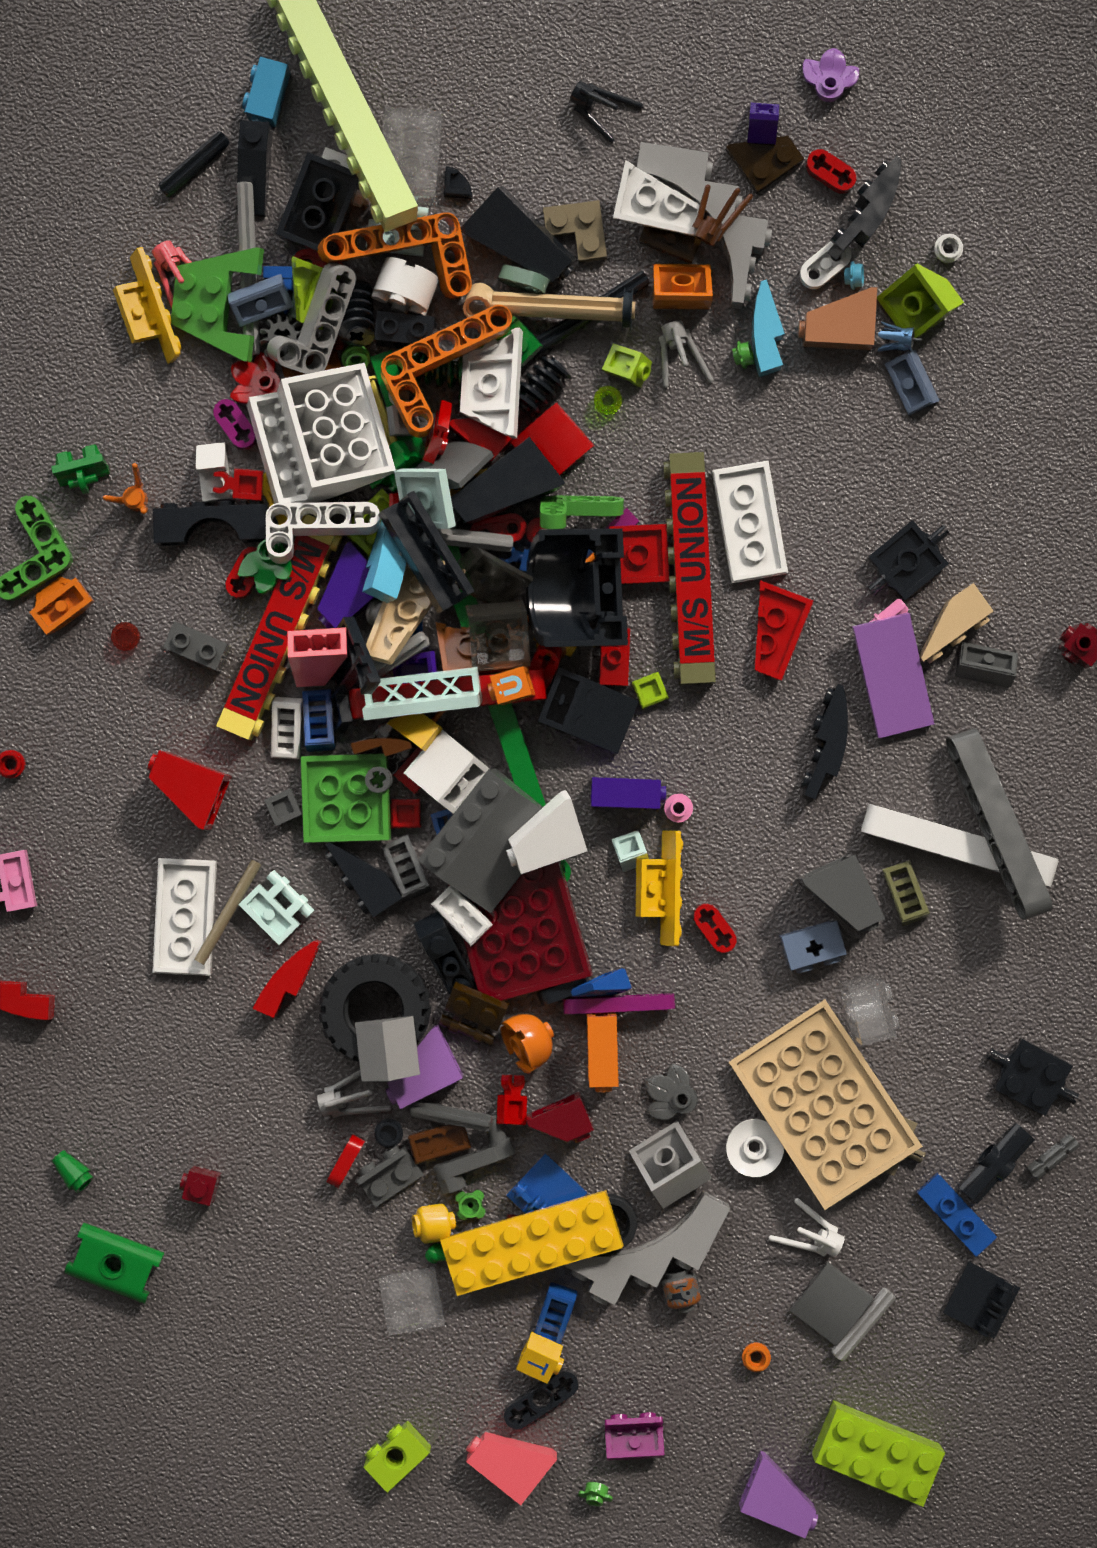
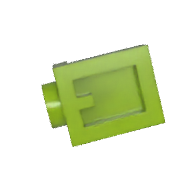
M613 343L602 370L607 374L628 380L641 388L644 381L650 375L652 361L641 352Z

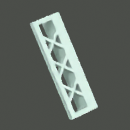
M478 667L382 678L378 686H382L391 694L385 701L374 703L372 694H364L366 705L362 711L364 720L479 707L482 703ZM472 675L474 691L463 692L453 684L459 676ZM454 677V679L451 682H449L446 678ZM438 679L448 687L441 695H434L425 688L430 680ZM417 681H425V683L420 685ZM402 683H411L419 689L413 698L407 699L397 692ZM397 684V686L394 689L389 685ZM449 689H452L454 692H456L446 694L449 691ZM421 692L426 695L424 697H418ZM392 696H395L397 699H399L389 701L392 698Z

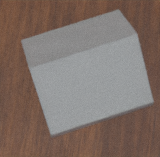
M414 1016L355 1023L362 1081H392L420 1075Z

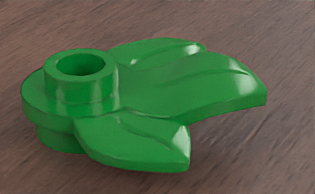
M265 539L260 542L257 551L246 555L239 567L238 575L240 577H254L257 591L260 594H265L274 588L278 579H289L292 572L291 560L284 564L273 562L269 558ZM280 542L276 543L272 550L276 553L285 552V547Z

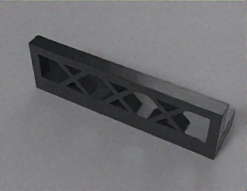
M415 491L408 493L398 503L382 510L378 514L438 614L459 604L474 592L473 587ZM409 503H410L411 507L413 508V510H414V512H415V515H414V513L412 512L411 508L409 507V505H408ZM456 581L463 592L459 590L458 586L456 585Z

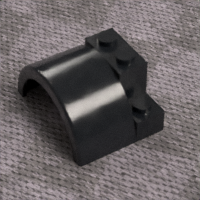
M623 528L540 529L537 531L532 539L527 558L526 603L530 627L535 640L540 646H593V648L628 645L627 616H623L620 559L624 558ZM588 550L593 551L596 561L585 562ZM598 621L597 627L592 630L589 622Z

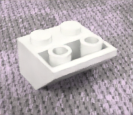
M442 730L426 751H421L404 774L454 814L490 768Z

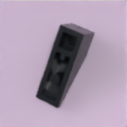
M240 120L237 183H252L254 216L266 217L273 131L269 122Z

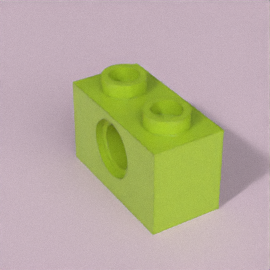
M409 1421L405 1422L402 1426L399 1423L396 1424L387 1433L388 1439L381 1446L376 1443L365 1454L367 1459L365 1460L364 1469L387 1493L430 1453L431 1445ZM399 1449L403 1453V1457L399 1460H394L389 1457L388 1451Z

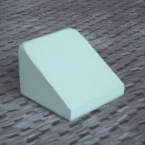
M639 830L611 839L623 872L636 868V859H649Z

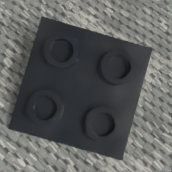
M968 1261L943 1313L979 1331L978 1333L995 1339L1020 1287Z

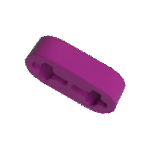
M229 399L218 401L213 409V414L229 439L239 449L248 450L252 448L257 441L253 426L238 405ZM225 406L228 409L234 408L231 414L236 421L232 424L226 417L220 418L223 414L221 409ZM239 425L244 432L249 430L251 432L248 435L250 440L246 443L243 440L237 442L240 436L235 428Z

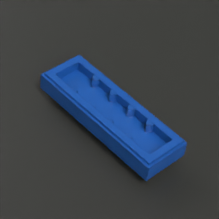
M938 1173L916 1191L976 1257L997 1238Z

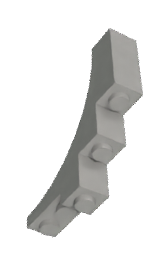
M645 142L640 143L637 162L638 169L650 174L658 181L673 190L675 189L699 205L705 186L707 184L710 185L711 188L704 213L705 218L710 216L716 219L734 190L739 187L705 181V179L710 180L713 166L712 162H708V152ZM737 196L722 224L725 223L742 202V196ZM739 215L720 240L729 265L731 308L742 309L744 301L749 302L752 284H747L748 273H754L756 256H752L751 253L762 255L764 246H770L772 230L767 229L768 220Z
M702 1191L691 1210L675 1226L656 1239L634 1248L607 1252L563 1266L571 1269V1274L582 1281L592 1280L589 1285V1292L592 1293L591 1297L595 1301L603 1305H607L608 1302L615 1305L630 1275H633V1280L643 1287L648 1288L649 1285L657 1288L672 1257L676 1258L675 1263L686 1270H690L691 1267L699 1270L730 1210V1206L728 1203Z

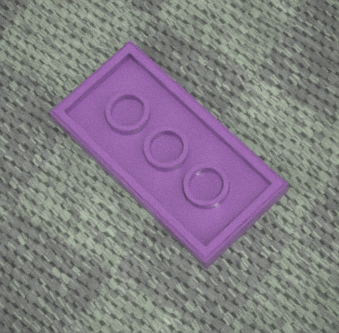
M907 612L852 626L877 737L882 738L933 725L934 719L910 613Z

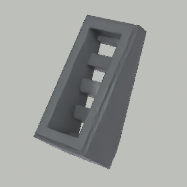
M408 835L382 846L400 893L405 901L412 900L431 891V887ZM407 847V852L392 857L391 853ZM409 858L412 859L413 862L397 868L396 864ZM416 869L417 873L403 879L401 878L402 874ZM418 880L421 881V883L406 889L405 887Z

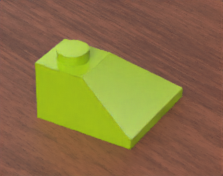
M918 263L877 296V300L897 327L915 329L914 338L923 335L964 303L948 279Z

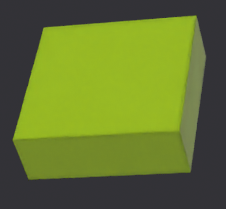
M659 672L631 682L642 709L669 699Z

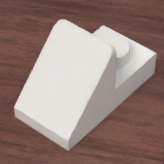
M226 443L198 445L196 449V471L200 477L202 502L232 500L231 489L224 493L213 492V487H223L225 484L222 477L213 476L214 472L225 471L229 474Z

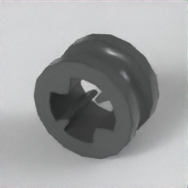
M374 767L365 776L366 786L372 792H385L392 785V774L385 767ZM380 771L379 775L384 773L386 776L382 788H378V784L374 786L372 780L375 778L374 773Z

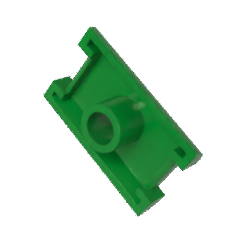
M84 1222L77 1237L82 1238V1242L74 1263H67L64 1274L146 1304L150 1292L144 1290L152 1267L160 1266L165 1253ZM109 1257L118 1258L121 1261V1269L115 1270L111 1268L108 1263Z

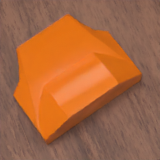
M60 576L36 594L35 608L29 612L44 633L49 636L86 611L94 600L76 577L70 580Z

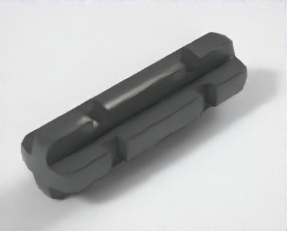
M1066 1135L1060 1140V1144L1056 1143L1039 1157L1040 1160L1038 1162L1035 1160L1027 1167L1035 1179H1040L1046 1174L1045 1171L1047 1169L1051 1170L1064 1160L1068 1152L1072 1153L1079 1148L1078 1142L1072 1135Z

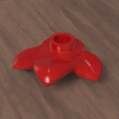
M260 352L255 357L254 362L240 360L232 364V376L239 384L232 391L230 397L238 403L247 404L249 397L277 392L281 379L275 373L274 360ZM270 380L269 385L263 387V384Z

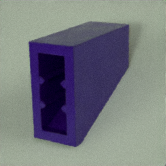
M350 541L344 546L317 608L322 614L318 619L327 629L336 628L343 617L356 618L368 607L372 600L377 599L362 592L369 569L366 568L368 561Z
M591 778L590 807L660 809V803H666V786H661V780Z

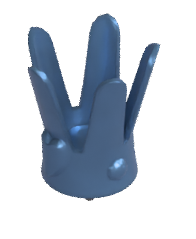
M881 321L882 325L893 329L884 328L878 333V336L898 342L883 344L877 351L895 349L912 351L914 341H922V339L914 338V328H900Z

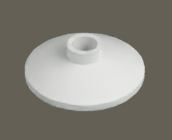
M749 1119L739 1123L732 1129L727 1139L726 1153L731 1165L738 1172L750 1177H761L777 1168L782 1160L784 1147L767 1121ZM756 1141L759 1143V1149L754 1152L750 1151L749 1144Z

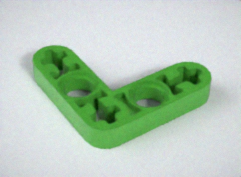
M615 496L541 497L540 527L545 529H563L566 527V516H620L624 514V499Z
M33 496L21 497L15 505V511L39 554L0 576V597L8 601H14L66 571L73 562L71 551L43 504ZM25 504H36L33 512L39 519L43 516L44 520L34 523L32 516L27 513L23 514V511L26 510ZM42 526H48L52 531L50 539L45 542H41L37 538V531ZM56 551L60 554L65 553V556L62 558L64 563L60 565L55 562L48 567L52 571L48 573L47 567L41 560L44 558L45 562L49 563L55 559L54 553ZM32 565H38L42 571L41 577L36 581H31L27 577V570ZM20 573L21 579L27 586L24 588L23 584L19 583L13 587V594L3 592V589L6 588L5 582H17L20 579L16 575Z

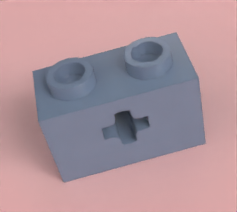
M836 920L779 935L788 969H796L797 973L812 970V964L823 961L824 965L840 962V956L847 954ZM812 940L821 946L816 949L817 954L815 955L810 951H806V948L810 947V941Z

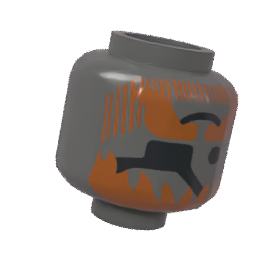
M684 1268L667 1272L666 1278L661 1282L666 1306L670 1309H677L678 1313L693 1311L695 1309L694 1305L702 1298L697 1275Z

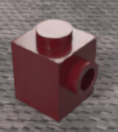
M193 1166L188 1173H183L179 1190H183L182 1199L210 1206L215 1201L222 1173Z

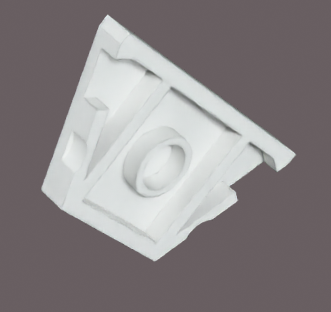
M514 328L511 330L512 333L499 341L494 339L486 343L483 348L473 350L464 355L460 412L512 439H517L523 340V331L520 328Z

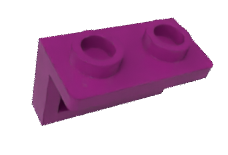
M651 1412L641 1413L639 1418H627L626 1414L611 1415L610 1419L605 1420L607 1461L664 1458L663 1417H656V1413Z

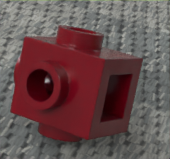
M1079 623L1074 625V627L1069 625L1059 638L1062 643L1058 649L1063 652L1062 657L1073 665L1078 663L1085 669L1092 667L1097 660V629L1088 623L1084 625Z

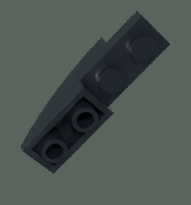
M898 155L890 163L885 160L875 172L878 177L873 182L867 180L858 190L857 194L860 198L854 205L858 209L848 219L851 225L846 230L841 227L830 240L833 246L828 251V254L835 260L840 257L853 241L863 248L883 221L898 187L901 172V158Z
M840 684L834 685L833 689H827L822 704L826 705L822 716L817 714L811 728L812 731H815L813 738L823 742L822 747L816 746L811 761L815 762L811 773H805L800 788L804 789L802 795L810 799H816L825 774L831 777L838 776L843 761L848 734V710L844 687Z

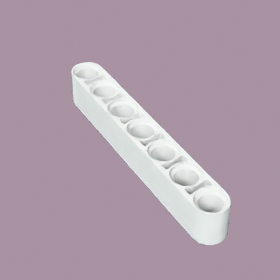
M868 804L860 832L999 872L985 837ZM1031 851L1045 886L1051 887L1059 859Z

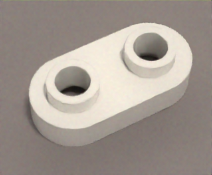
M829 242L802 265L799 273L801 283L809 289L821 288L848 265L851 259L850 247L848 246L840 255V261H833L828 254L833 243ZM816 271L819 278L811 279L809 272Z

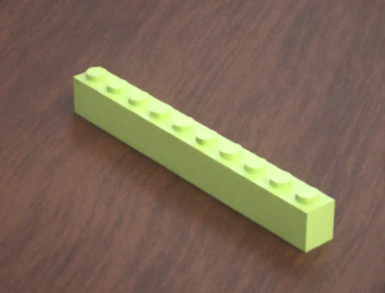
M267 0L269 7H274L277 12L276 18L281 31H286L289 36L288 44L292 54H298L301 60L299 64L304 78H309L312 83L311 90L317 103L321 102L324 107L323 115L328 126H333L336 132L335 140L339 149L345 150L348 156L346 160L352 175L357 174L359 178L360 192L363 198H368L372 205L370 210L376 223L380 222L385 232L416 221L418 205L317 1Z

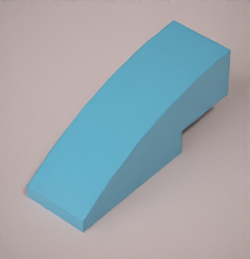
M767 279L761 281L752 317V348L759 377L779 371L783 366L776 342L782 340L785 333Z
M382 520L366 568L369 569L362 592L389 603L398 597L405 572L406 560L403 555H399L400 550Z

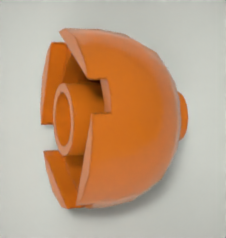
M519 1014L501 1023L504 1026L500 1027V1032L506 1049L510 1055L516 1054L519 1058L516 1065L524 1073L529 1074L546 1063L552 1054L553 1043L551 1038L554 1037L553 1030L547 1022L543 1023L538 1017L530 1014Z

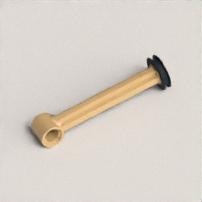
M475 283L466 294L463 311L467 318L492 306L503 305L510 310L512 316L621 321L622 332L624 327L630 328L631 332L632 319H635L633 288L632 293L626 292L624 288V296L622 298L495 292L486 284ZM481 300L482 302H484V304L478 305L473 301Z

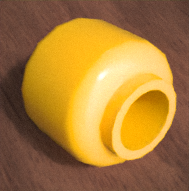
M444 1204L419 1207L416 1215H412L414 1236L419 1238L424 1244L440 1242L441 1239L449 1237L451 1230L456 1228L454 1213L448 1212Z

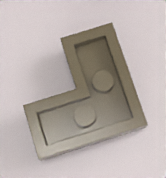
M600 200L543 207L545 228L554 237L575 235L579 263L607 259Z

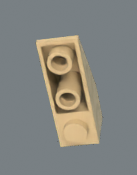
M974 583L945 602L919 654L921 663L925 660L929 664L943 655L940 649L949 643L954 647L966 638L965 631L972 626L977 630L990 621L987 616L993 612V609Z

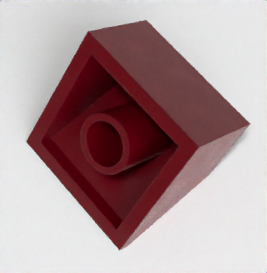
M580 1091L527 1114L526 1118L529 1127L566 1142L574 1140V1143L581 1142L591 1137L590 1132L594 1131L592 1119Z

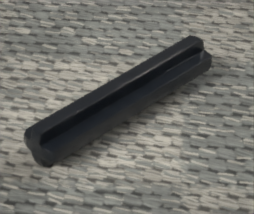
M218 131L159 182V189L167 197H170L229 145L228 138L221 131Z

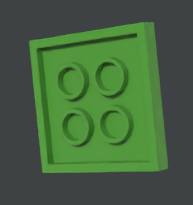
M384 754L301 756L304 843L391 840L389 789L385 792L376 793L369 790L365 783V776L370 769L374 767H385L388 769V756L385 757ZM380 771L374 773L375 778L372 780L374 786L378 784V788H382L386 776L384 773L379 775Z

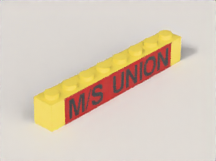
M306 514L303 523L313 524L317 518ZM296 536L294 553L291 558V575L288 580L278 579L216 725L217 727L248 740H252L253 736H259L264 725V721L261 720L264 710H270L272 701L275 699V694L272 691L276 683L281 684L287 670L283 665L288 656V631L304 630L309 615L305 613L309 604L314 605L320 593V589L317 588L321 577L326 578L331 567V562L328 561L332 551L336 552L343 536Z

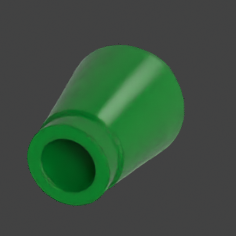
M65 1150L57 1154L52 1160L68 1189H73L75 1193L81 1192L94 1179L90 1174L91 1170Z

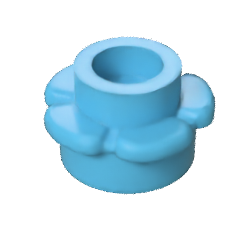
M851 261L850 267H845L844 270L845 285H850L852 290H855L856 287L864 286L863 264H855L854 261Z

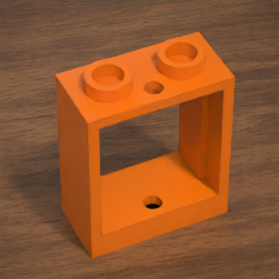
M615 1012L587 1013L589 1088L595 1087V1092H612V1087H619L617 1016Z

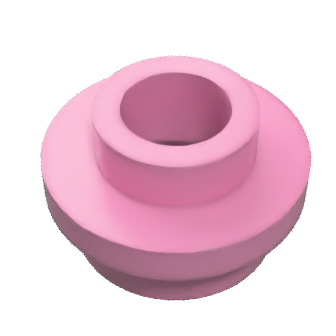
M674 794L666 800L664 812L671 821L684 822L691 816L693 805L686 795ZM677 802L682 803L684 806V811L680 814L675 813L673 810V806Z

